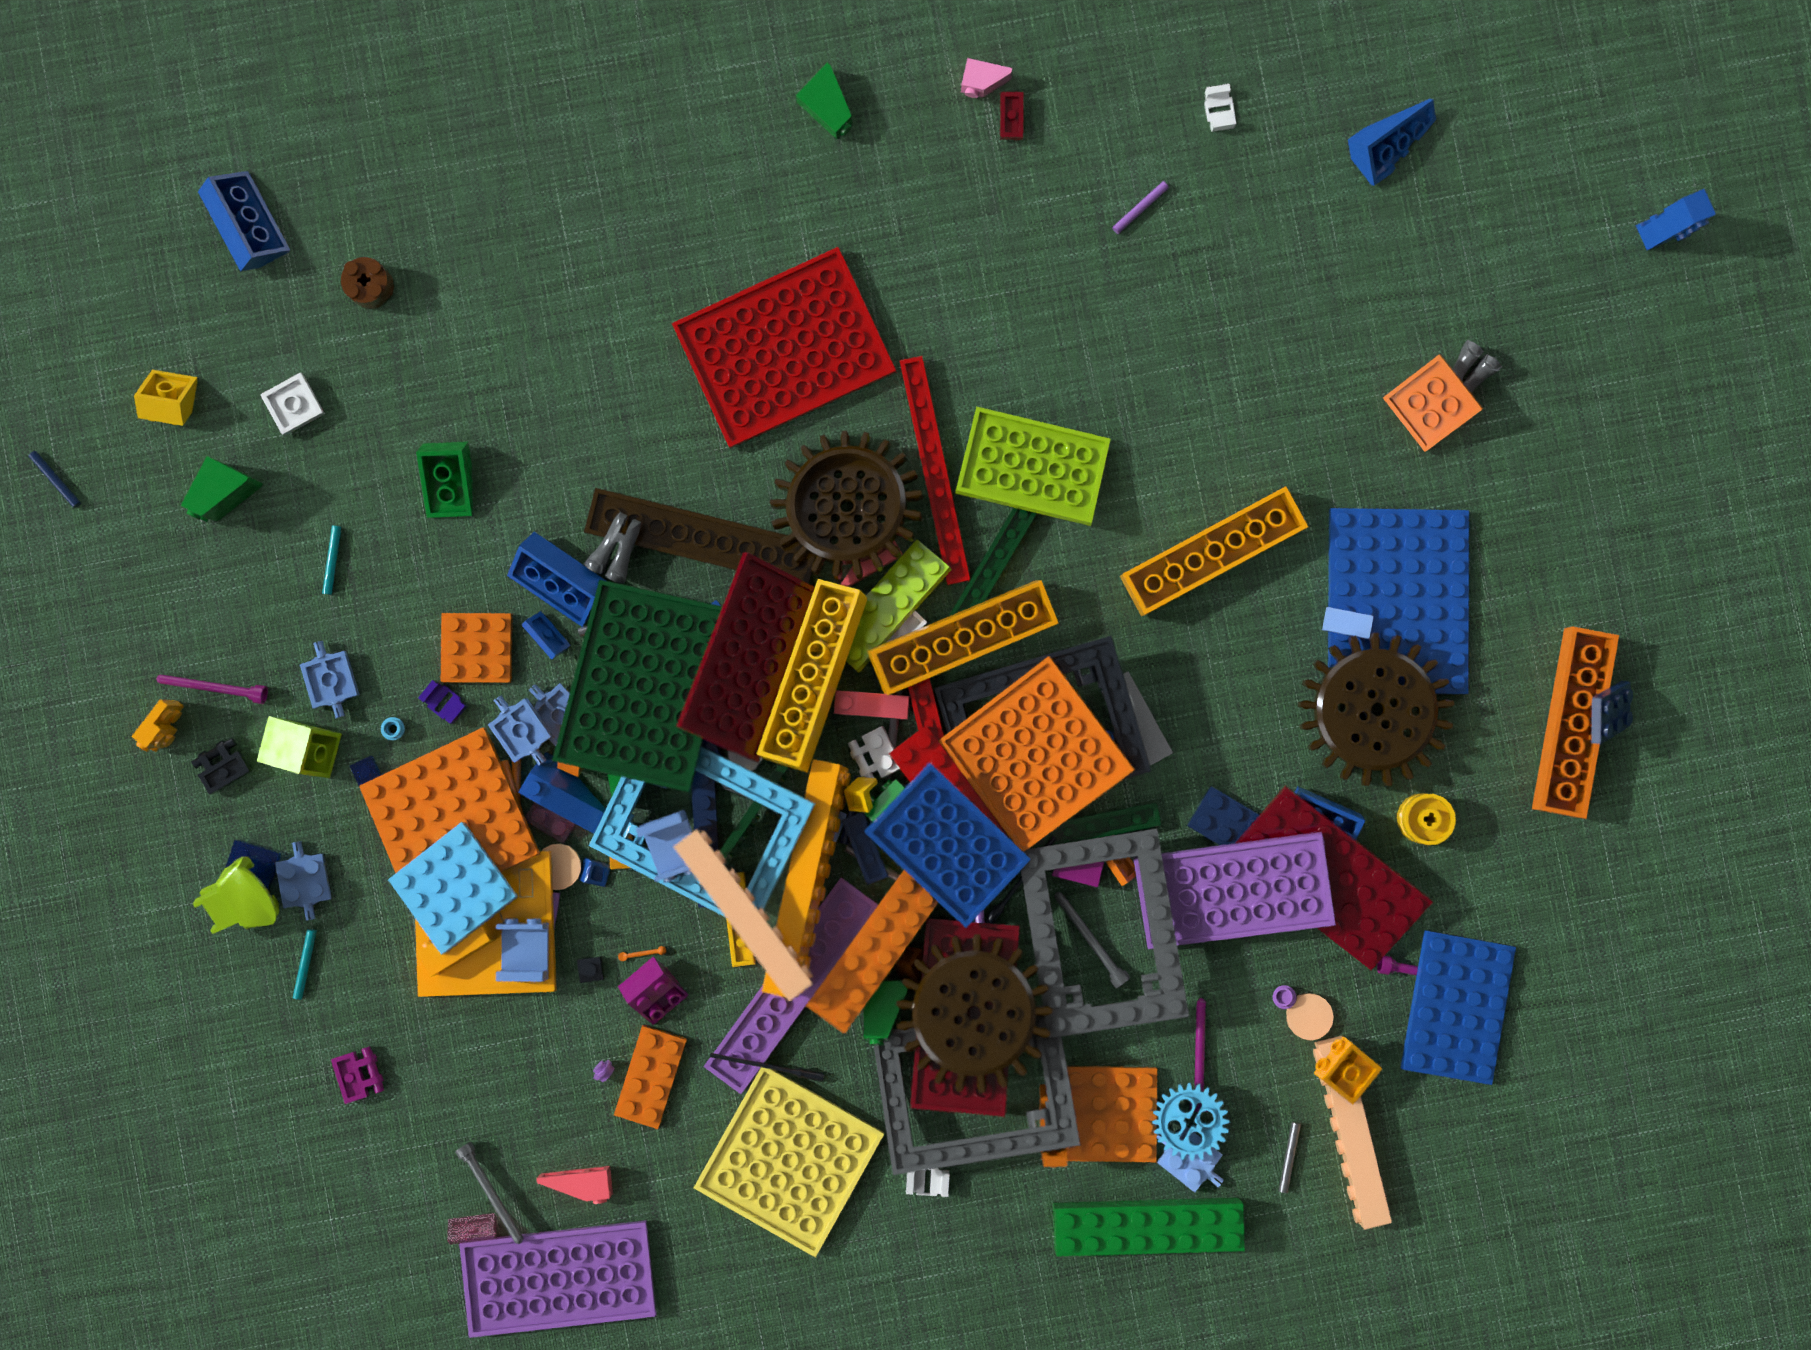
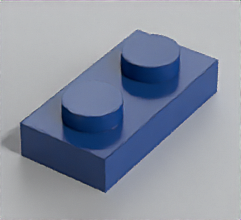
M541 611L525 620L522 624L524 629L551 660L571 646Z

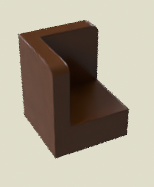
M907 946L893 965L901 981L903 979H912L918 984L921 983L922 971L917 969L914 962L917 959L923 961L922 949Z

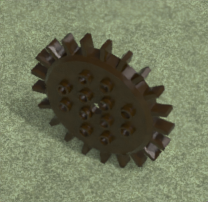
M847 430L841 433V446L831 448L828 438L825 435H821L820 444L824 451L815 456L810 448L802 445L800 447L802 454L808 461L802 467H799L794 462L787 460L785 465L791 473L795 474L791 482L783 479H775L774 482L780 490L788 491L787 498L770 500L772 509H786L787 513L786 517L771 521L774 529L778 530L790 526L792 530L791 534L779 541L782 547L786 549L799 542L802 548L796 552L793 559L799 565L809 554L815 556L816 559L811 569L815 575H819L825 561L834 563L832 573L835 580H840L842 566L847 564H853L854 574L857 579H861L863 577L861 562L870 559L879 572L883 571V562L878 555L887 549L892 556L899 559L902 555L899 548L893 544L897 536L912 542L915 539L913 532L903 528L905 519L912 521L922 520L921 512L907 510V502L923 499L921 490L905 492L904 485L918 479L916 471L912 470L900 476L896 471L907 461L905 454L902 452L889 462L884 458L891 447L889 441L885 439L880 444L878 450L874 452L868 449L871 443L869 433H863L858 447L850 446V437ZM837 473L843 474L839 479L835 478V475ZM860 473H865V477L862 479H859L858 475ZM812 495H819L818 499L811 500ZM835 495H841L839 500H834ZM858 495H864V498L861 501L856 500V497ZM881 495L887 496L884 501H880L879 497ZM845 502H852L854 504L850 512H843L841 510ZM812 516L817 517L815 522L809 521ZM835 516L840 517L838 522H832V519ZM857 517H863L861 522H855ZM880 517L886 518L883 523L878 522ZM834 538L839 539L837 544H831V540ZM859 538L862 540L860 544H854L855 539Z
M1379 633L1370 634V649L1363 651L1356 635L1348 637L1352 654L1346 657L1343 656L1341 650L1336 645H1332L1328 649L1336 663L1331 668L1319 660L1314 661L1312 664L1316 670L1324 674L1320 684L1313 680H1303L1302 685L1307 689L1315 690L1316 695L1314 702L1308 700L1298 702V707L1314 709L1315 720L1303 722L1299 725L1300 730L1317 728L1320 735L1319 739L1312 741L1307 746L1308 749L1317 750L1325 744L1331 753L1324 758L1321 765L1324 768H1328L1333 765L1337 758L1344 761L1345 766L1340 774V778L1343 780H1348L1354 767L1361 768L1363 770L1361 785L1364 786L1370 785L1373 770H1381L1384 786L1392 785L1391 769L1398 766L1406 780L1414 778L1413 772L1408 765V762L1413 758H1416L1422 766L1430 767L1432 763L1423 754L1422 750L1427 744L1434 749L1444 750L1446 746L1441 740L1432 737L1435 727L1441 729H1451L1453 727V723L1437 719L1438 708H1450L1454 706V701L1448 699L1437 701L1435 690L1444 688L1449 684L1448 679H1438L1431 683L1426 675L1438 664L1436 659L1427 661L1420 667L1414 662V659L1420 653L1421 646L1418 644L1412 646L1408 654L1404 656L1398 653V648L1401 644V636L1398 635L1392 637L1388 650L1380 649ZM1378 668H1381L1383 670V675L1381 677L1377 676L1376 670ZM1401 676L1405 679L1404 685L1398 683V678ZM1349 681L1353 683L1352 690L1346 688V683ZM1370 690H1373L1375 692V697L1373 699L1368 697V692ZM1392 698L1396 699L1397 705L1395 707H1392L1390 705V700ZM1340 703L1344 704L1345 710L1343 712H1340L1338 710V705ZM1374 703H1380L1383 707V713L1380 716H1375L1371 712V707ZM1413 707L1419 709V713L1416 716L1412 714ZM1361 712L1367 714V718L1364 721L1359 717ZM1384 720L1389 723L1387 729H1384L1381 725ZM1406 728L1411 732L1409 737H1405L1403 734ZM1354 733L1359 737L1357 742L1351 740V736ZM1375 742L1380 743L1381 747L1378 751L1373 748Z
M980 934L974 935L973 951L965 952L962 951L959 938L957 936L952 937V946L955 954L946 958L938 946H932V953L937 958L938 963L930 969L923 961L917 959L914 962L915 966L925 974L921 983L918 984L912 979H903L902 982L907 988L916 991L914 1001L899 1000L896 1006L902 1009L913 1010V1020L902 1021L897 1024V1029L906 1031L915 1028L918 1038L908 1042L904 1049L908 1052L922 1046L926 1051V1057L919 1061L917 1068L923 1070L933 1060L938 1063L941 1069L935 1078L937 1084H941L945 1080L949 1070L958 1073L956 1090L962 1092L966 1086L965 1080L967 1075L977 1076V1087L980 1093L986 1092L985 1076L995 1073L998 1083L1003 1088L1008 1086V1079L1003 1069L1010 1064L1015 1067L1019 1074L1024 1076L1027 1070L1018 1060L1021 1054L1027 1051L1032 1057L1040 1058L1042 1055L1039 1049L1029 1044L1032 1035L1037 1034L1041 1037H1050L1051 1034L1046 1028L1035 1026L1037 1015L1048 1016L1053 1014L1052 1008L1047 1006L1037 1008L1035 1005L1034 997L1048 992V985H1040L1037 988L1031 989L1027 982V979L1035 975L1039 968L1033 965L1021 973L1015 967V964L1021 959L1023 951L1020 949L1014 951L1008 961L999 957L1000 951L1003 948V940L997 938L994 942L991 953L982 952V938ZM974 970L979 973V977L975 980L970 977V973ZM996 978L1001 980V986L995 988L992 984ZM942 985H947L949 988L946 994L940 992ZM964 993H969L971 995V1000L969 1002H964L962 1000V996ZM987 1001L993 1003L992 1010L985 1009L984 1005ZM972 1006H977L981 1011V1015L977 1020H971L967 1015L968 1009ZM935 1007H938L941 1011L937 1017L932 1014V1010ZM1010 1009L1016 1012V1016L1012 1019L1007 1016V1011ZM958 1015L963 1018V1022L960 1025L954 1022V1018ZM984 1024L985 1031L979 1033L976 1029L977 1025ZM1001 1032H1006L1008 1034V1039L1006 1041H1001L999 1039V1034ZM949 1038L955 1041V1045L952 1048L946 1045V1041ZM972 1046L977 1048L975 1056H971L968 1052Z

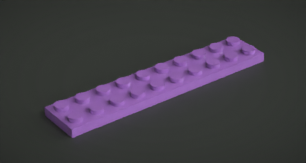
M841 877L818 908L821 911L819 923L815 924L813 933L816 934L814 946L810 947L808 954L811 957L808 970L813 975L810 978L812 984L803 993H800L799 997H794L790 1001L783 996L762 992V985L714 1053L764 1063L879 904ZM711 1057L704 1065L707 1070L740 1094H742L761 1068Z

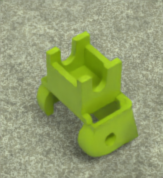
M240 857L229 867L225 868L217 882L201 889V896L193 902L195 908L203 905L215 923L210 930L212 934L236 923H239L245 929L273 925L279 913L278 900L274 895L270 896L262 882L248 870L254 867L249 857Z

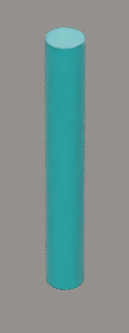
M332 525L322 594L332 595L341 534L340 526Z
M307 929L293 994L294 999L302 1000L316 930Z

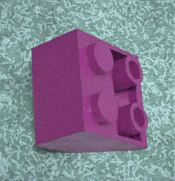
M654 956L618 986L627 1004L653 1025L688 996L687 991Z

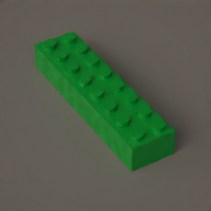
M1239 1198L1053 1203L1054 1250L1056 1256L1245 1251L1243 1203Z

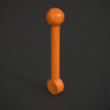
M660 946L658 949L628 954L621 952L618 958L620 961H626L628 958L645 955H664L666 948Z

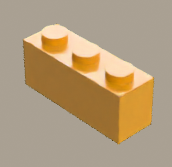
M485 922L444 955L440 954L431 940L422 944L423 949L418 951L417 954L429 976L432 977L439 975L496 940V937L487 922Z

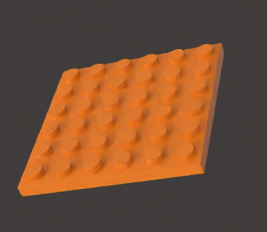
M1050 656L938 740L1014 844L1023 852L1135 770Z
M485 727L359 786L395 873L461 822L466 823L500 872L540 854Z

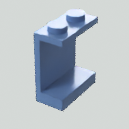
M685 810L645 823L636 828L638 837H645L658 875L654 877L655 882L663 879L664 883L676 879V874L685 872V875L693 873L674 848L675 845L693 833Z
M518 918L504 919V923L496 924V929H502V969L496 972V981L543 982L547 980L549 975V923H541L540 918L527 919V923H518Z

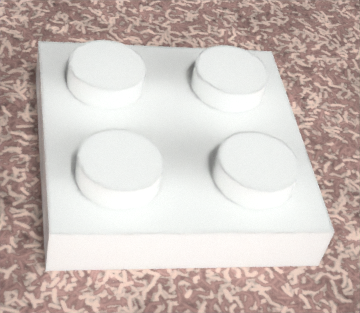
M301 372L260 394L281 434L284 436L325 414Z

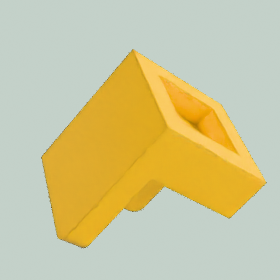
M858 777L844 790L849 811L870 812L873 809L869 791L878 783L876 778Z

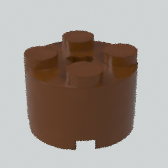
M360 257L348 261L344 265L341 275L342 289L359 306L366 309L379 308L392 296L394 290L393 278L378 261L369 257Z

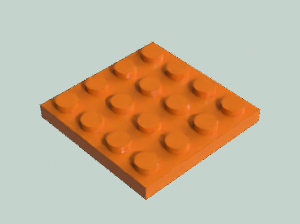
M1067 1066L1080 1140L1079 1146L1066 1147L1067 1161L1156 1162L1157 1134L1154 1133V1130L1157 1129V1125L1152 1124V1121L1157 1119V1116L1153 1114L1157 1110V1068Z

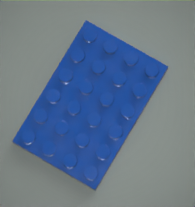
M930 762L864 831L966 928L1031 860Z
M1424 930L1401 1069L1492 1085L1516 947Z

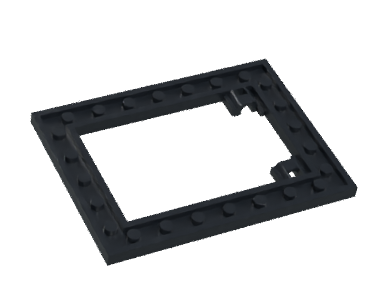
M1113 636L1104 637L934 688L948 734L968 718L964 703L1003 692L1050 656L1063 674L1074 672L1078 687L1098 682L1099 688H1102L1115 730L1113 741L1135 769L1123 779L1152 771ZM1089 667L1090 674L1083 676L1081 669Z

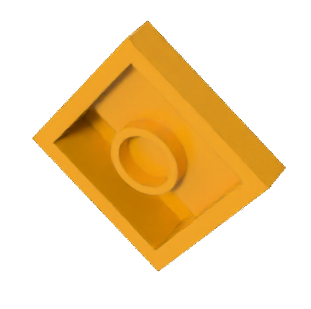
M160 699L132 735V738L137 741L136 745L146 752L150 749L157 752L159 748L168 747L175 738L173 735L177 731L170 724L175 723L182 714L180 711L184 706L176 700Z
M1342 1037L1331 1044V1052L1326 1058L1318 1060L1314 1074L1354 1105L1382 1068L1353 1043Z

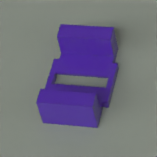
M432 680L418 697L422 702L428 704L427 707L450 724H454L468 707L460 700L461 697L446 685L442 686L436 680ZM450 692L453 696L442 710L437 712L435 708L446 694Z

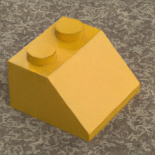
M152 370L134 395L138 418L183 426L192 413L198 382L197 377Z

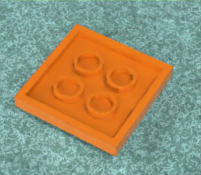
M1441 354L1383 397L1424 452L1483 409Z
M442 613L441 682L512 683V614Z

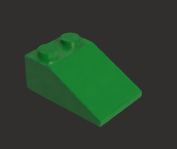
M423 443L416 451L426 517L472 516V463L469 443Z

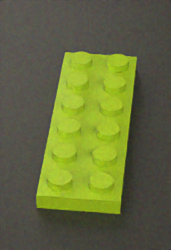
M916 540L866 595L868 599L846 660L858 672L870 661L867 650L886 643L952 570L919 540Z

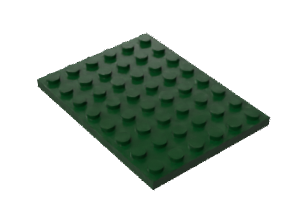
M599 580L552 761L690 793L704 739L676 726L722 606Z

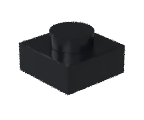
M601 956L577 960L580 983L604 980Z

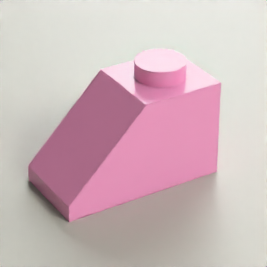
M968 58L961 92L971 98L984 97L1010 81L1012 68Z

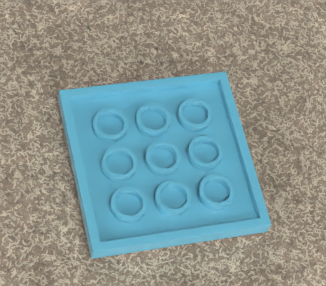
M465 822L458 824L388 879L441 955L450 951L518 897Z

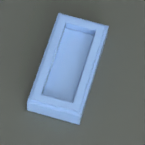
M1327 607L1322 630L1369 639L1373 616Z

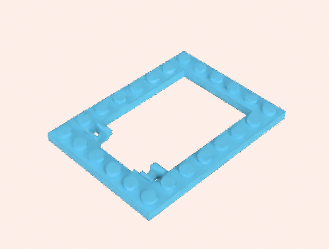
M702 746L696 771L782 814L747 888L755 898L752 903L757 910L761 907L765 910L815 803ZM621 777L589 846L655 880L654 877L658 875L653 858L649 849L642 846L645 837H638L636 831L638 826L632 822L635 816L632 812L646 783ZM629 834L636 836L634 841L628 838ZM685 872L676 874V879L664 883L663 879L657 881L726 917L693 873L685 875Z

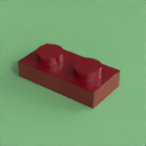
M1024 92L1000 93V140H1023Z

